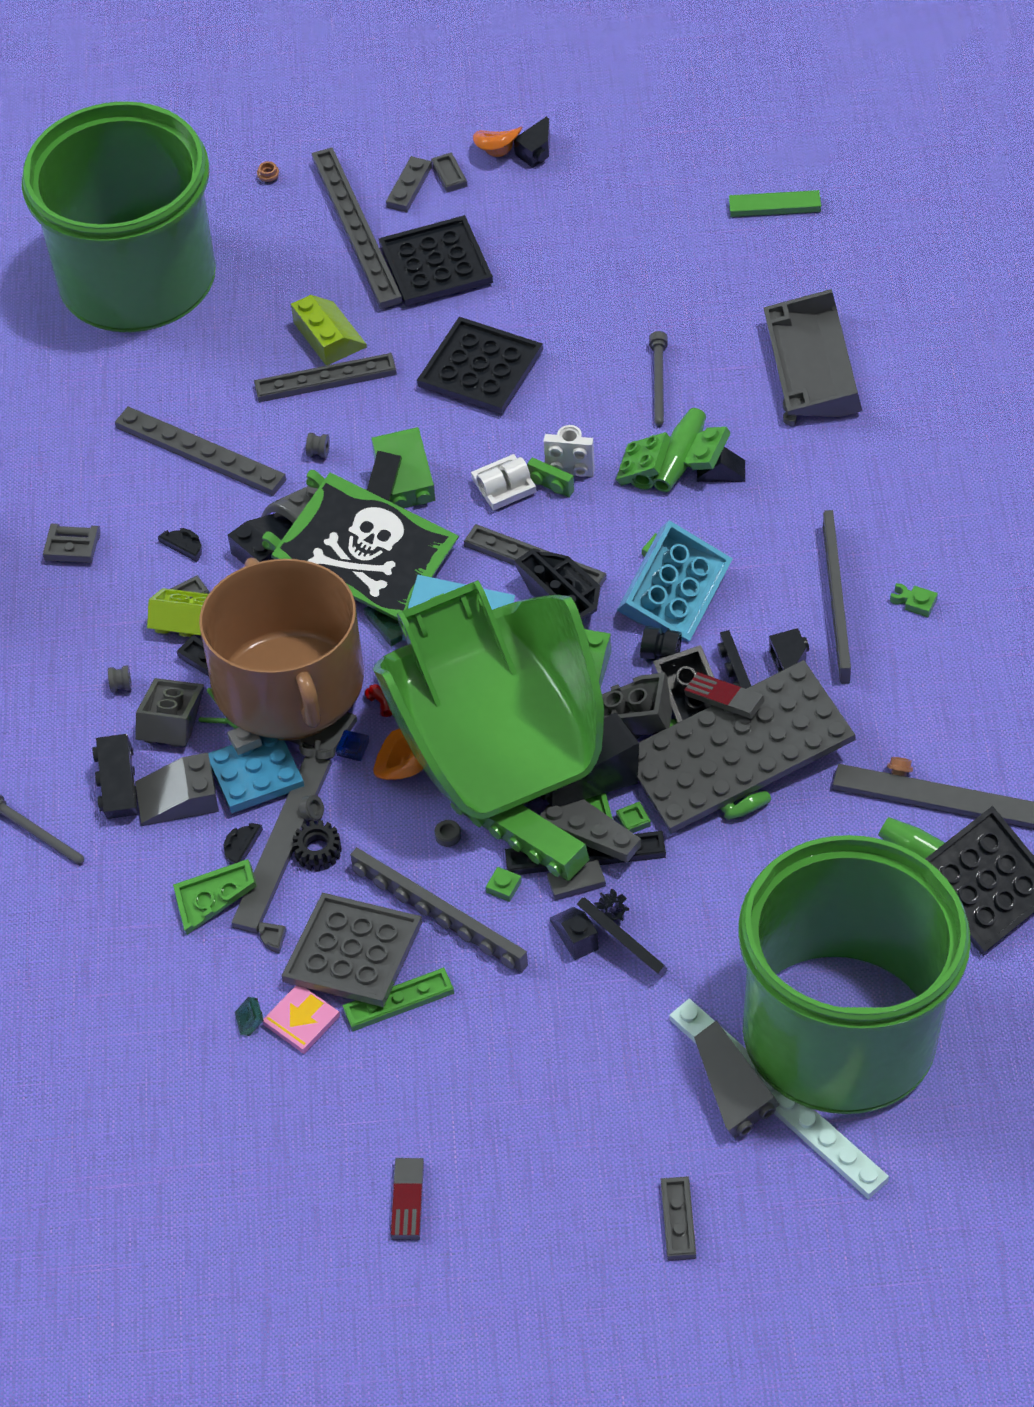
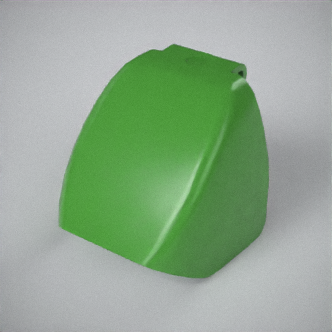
M477 580L397 613L398 622L407 645L383 656L374 665L373 671L392 715L413 755L436 787L455 807L471 817L486 819L580 780L592 771L602 750L604 704L585 629L578 609L570 596L549 595L513 602L492 610L485 591Z

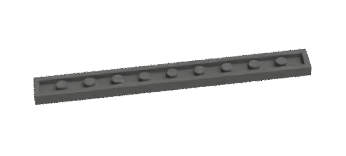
M333 147L311 153L315 167L380 309L402 303V296Z

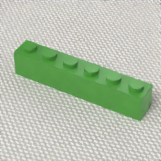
M452 802L450 804L457 814H464L477 827L482 826L486 828L496 839H503L515 851H522L527 854L534 863H541L554 876H561L569 881L589 861L586 844L522 804L486 819L471 817L455 807Z

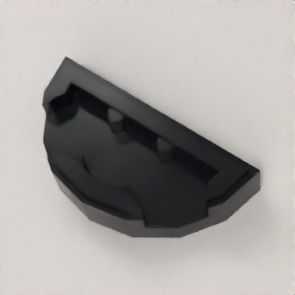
M185 528L171 532L167 530L158 536L160 543L196 562L199 560L202 553V545L198 535L192 530Z
M249 823V826L239 829L234 828L226 836L223 845L225 857L230 865L245 860L263 830L261 824Z

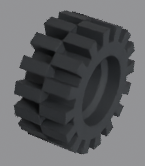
M314 820L309 821L310 826L308 827L304 823L301 825L302 831L297 829L295 831L296 836L293 835L292 844L297 862L299 861L302 867L306 865L307 870L310 871L313 866L316 871H320V866H324L326 870L329 868L328 863L335 865L336 859L340 858V852H342L340 836L335 826L332 828L329 822L324 826L323 820H318V824H314ZM320 840L327 843L325 848L318 851H312L307 848L313 841Z

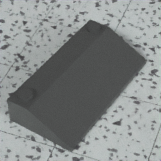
M832 289L763 307L788 415L842 417L861 412L862 407Z

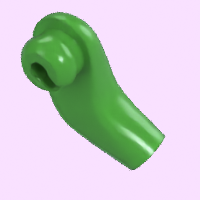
M767 791L754 793L744 798L737 805H734L733 802L721 808V810L725 813L724 817L726 819H736L770 803L771 796Z

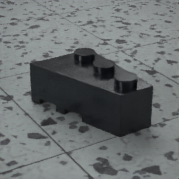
M120 734L96 738L97 746L92 747L94 762L99 764V771H95L96 785L101 787L102 796H98L99 811H104L107 819L138 815L137 793L134 783L135 768L132 765L134 752L128 735Z

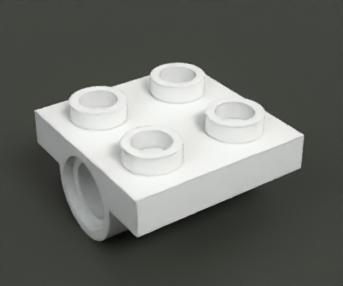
M574 425L561 427L557 435L545 434V463L574 476H594L593 438L582 437L581 430Z
M514 454L471 472L472 480L493 511L536 493V485L530 478L526 462L522 457L516 458Z

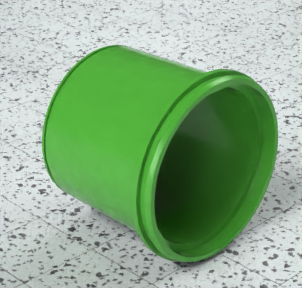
M128 101L102 103L80 109L48 127L34 142L24 162L21 179L24 201L32 216L41 224L61 299L69 311L78 319L103 330L139 332L156 329L175 322L187 315L202 302L210 291L215 278L216 263L204 194L210 172L207 151L195 130L185 120L169 110L151 104Z
M830 836L805 842L784 852L768 864L754 880L744 898L739 916V946L747 967L743 1038L749 1058L758 1073L771 1087L786 1098L805 1107L836 1114H859L887 1107L911 1093L925 1078L933 1063L947 999L959 985L969 959L970 929L963 904L949 881L930 862L913 851L889 841L866 836ZM822 957L852 958L887 970L902 980L917 997L904 1003L883 1008L837 1007L805 996L786 984L777 974L792 965L810 959Z

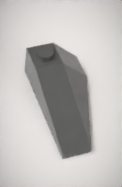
M665 673L641 675L633 678V682L622 687L617 684L610 687L611 691L602 694L604 718L617 713L632 734H657L670 727L672 708L667 675Z

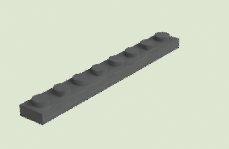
M129 406L115 421L116 428L271 496H274L286 481L285 473Z
M356 847L350 854L352 869L358 876L367 877L379 889H386L393 893L402 903L407 902L414 906L423 916L428 915L432 917L441 927L458 933L462 940L472 942L479 946L485 954L493 955L500 959L506 967L514 968L522 973L528 966L526 950Z

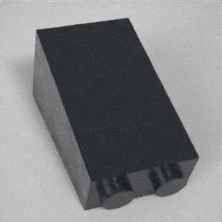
M617 713L604 718L602 750L592 771L580 780L542 795V799L547 800L550 806L560 807L638 783L639 742Z

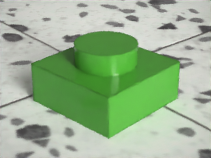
M497 867L486 885V893L510 902L522 882L521 876Z

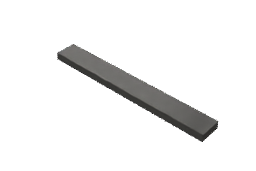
M824 510L823 534L839 680L841 684L850 683L851 664L833 510Z
M305 756L299 769L305 786L289 792L255 868L254 877L257 886L243 895L231 922L233 928L258 934L259 923L263 922L293 854V835L296 836L295 831L297 829L302 831L301 825L307 822L300 814V801L304 796H318L331 767L330 760Z
M838 764L833 790L974 818L979 817L993 806L1007 824L1034 829L1033 801Z

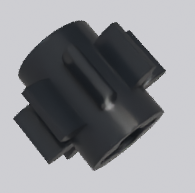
M611 889L608 894L600 892L601 898L594 905L612 921L617 919L623 921L622 916L624 912L629 911V908L623 904L627 898L623 894L617 896V892L614 889Z

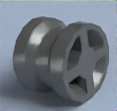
M308 433L306 455L309 457L319 455L321 458H327L330 447L329 434L316 436L315 433Z
M128 665L123 666L121 669L108 668V681L111 693L117 692L118 689L132 690L131 674Z

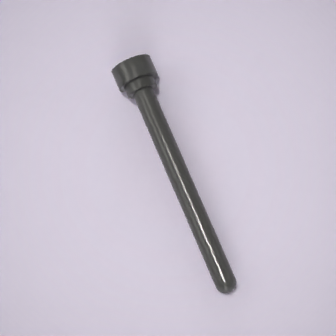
M655 331L649 335V346L654 351V423L657 426H662L664 423L663 351L668 346V336L662 331Z
M0 795V813L76 864L84 862L82 854L7 806L4 797Z

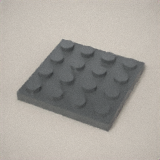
M322 892L281 975L282 981L384 1007L422 925V917Z

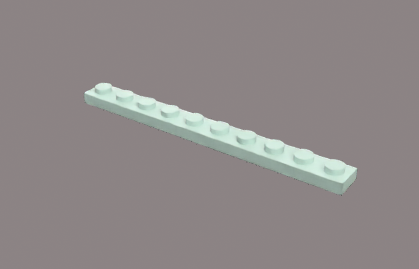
M690 998L669 1015L670 1021L694 1043H696L694 1037L715 1022ZM724 1030L780 1104L773 1113L868 1199L889 1182V1176L818 1112L795 1103L771 1087L756 1070L746 1048Z

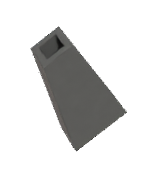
M715 1021L697 1034L694 1039L725 1127L735 1139L738 1136H744L749 1133L753 1125L760 1119L770 1117L780 1104L719 1023Z

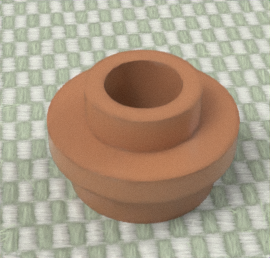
M271 161L263 162L259 165L257 176L264 182L274 181L279 176V168Z
M891 757V761L887 763V768L892 769V774L907 776V772H913L912 760Z

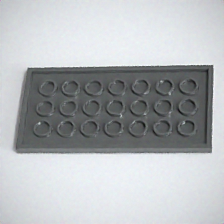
M804 660L747 688L762 694L765 700L752 719L716 706H711L639 742L638 782L670 833L856 740L855 733Z

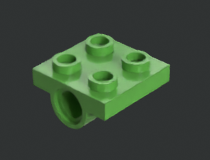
M664 432L628 443L616 477L618 483L621 486L631 483L633 486L643 490L652 488L654 476L660 474L671 437Z

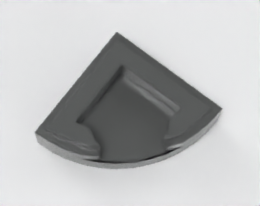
M260 922L259 933L263 944L269 950L280 953L286 934V926Z

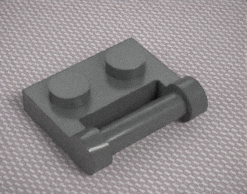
M51 523L43 551L44 560L92 563L97 541L100 539V526L92 525L91 528L66 527Z

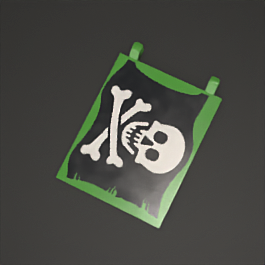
M310 470L306 475V484L309 487L318 488V490L284 538L280 540L275 534L267 531L262 537V546L268 550H274L271 555L273 559L305 560L330 569L344 580L355 600L398 621L397 613L408 609L417 575L433 578L459 536L331 472L324 478L317 471Z

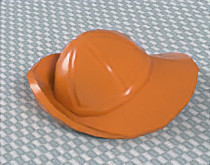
M520 126L509 131L500 132L479 130L474 133L473 141L477 147L485 150L489 155L502 157L510 152L514 139L523 128Z
M400 728L392 731L385 739L376 757L373 768L375 777L384 780H397L411 777L422 771V766L413 755Z

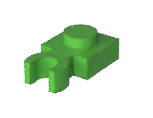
M896 583L895 592L900 593V595L891 593L890 602L897 605L904 603L905 610L929 618L937 601L938 593L918 586H914L911 591L905 585Z

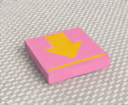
M295 986L262 1022L269 1030L305 1054L340 1017V1013L307 988Z

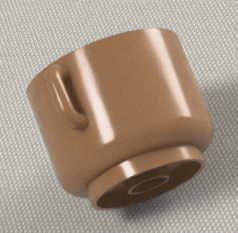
M248 558L243 568L225 577L208 594L200 612V632L213 697L220 711L230 722L255 735L278 738V740H297L323 731L350 710L362 689L364 665L355 600L350 588L341 577L324 566L305 560L273 559L259 562L256 558Z

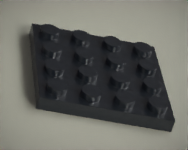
M465 215L378 238L380 248L402 296L405 307L493 283V276Z
M459 316L418 377L417 386L503 414L543 351V343Z
M993 806L925 858L943 874L959 896L969 924L970 941L980 954L987 951L1034 913V855Z

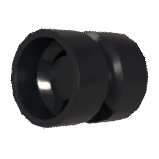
M646 626L641 641L640 657L656 660L658 657L661 659L679 653L681 650L682 632L667 630L665 633H662L661 628Z

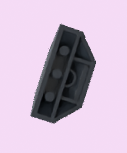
M533 548L514 561V565L534 598L549 595L570 596L578 609L581 620L597 611L601 586L569 556L552 552H541L539 549Z

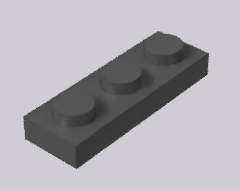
M410 157L386 200V208L408 212L432 169V161Z

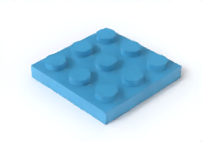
M259 736L262 746L240 755L237 754L233 745L208 753L212 771L231 813L288 794L292 790L305 786L284 740Z

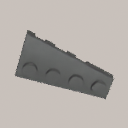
M584 799L560 807L548 805L540 814L541 817L580 840L586 846L624 862H628L641 847V838Z

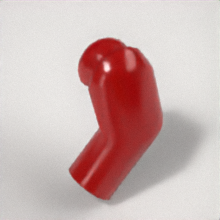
M378 684L370 685L365 690V697L369 701L376 699L379 702L381 716H391L392 712L381 687Z

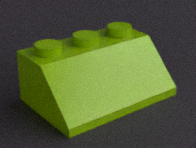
M309 295L291 303L293 323L326 366L367 348L365 341L334 301Z
M162 588L149 598L147 628L155 629L156 633L166 634L170 631L179 632V635L184 637H191L194 634L201 635L199 624L200 612L208 594Z

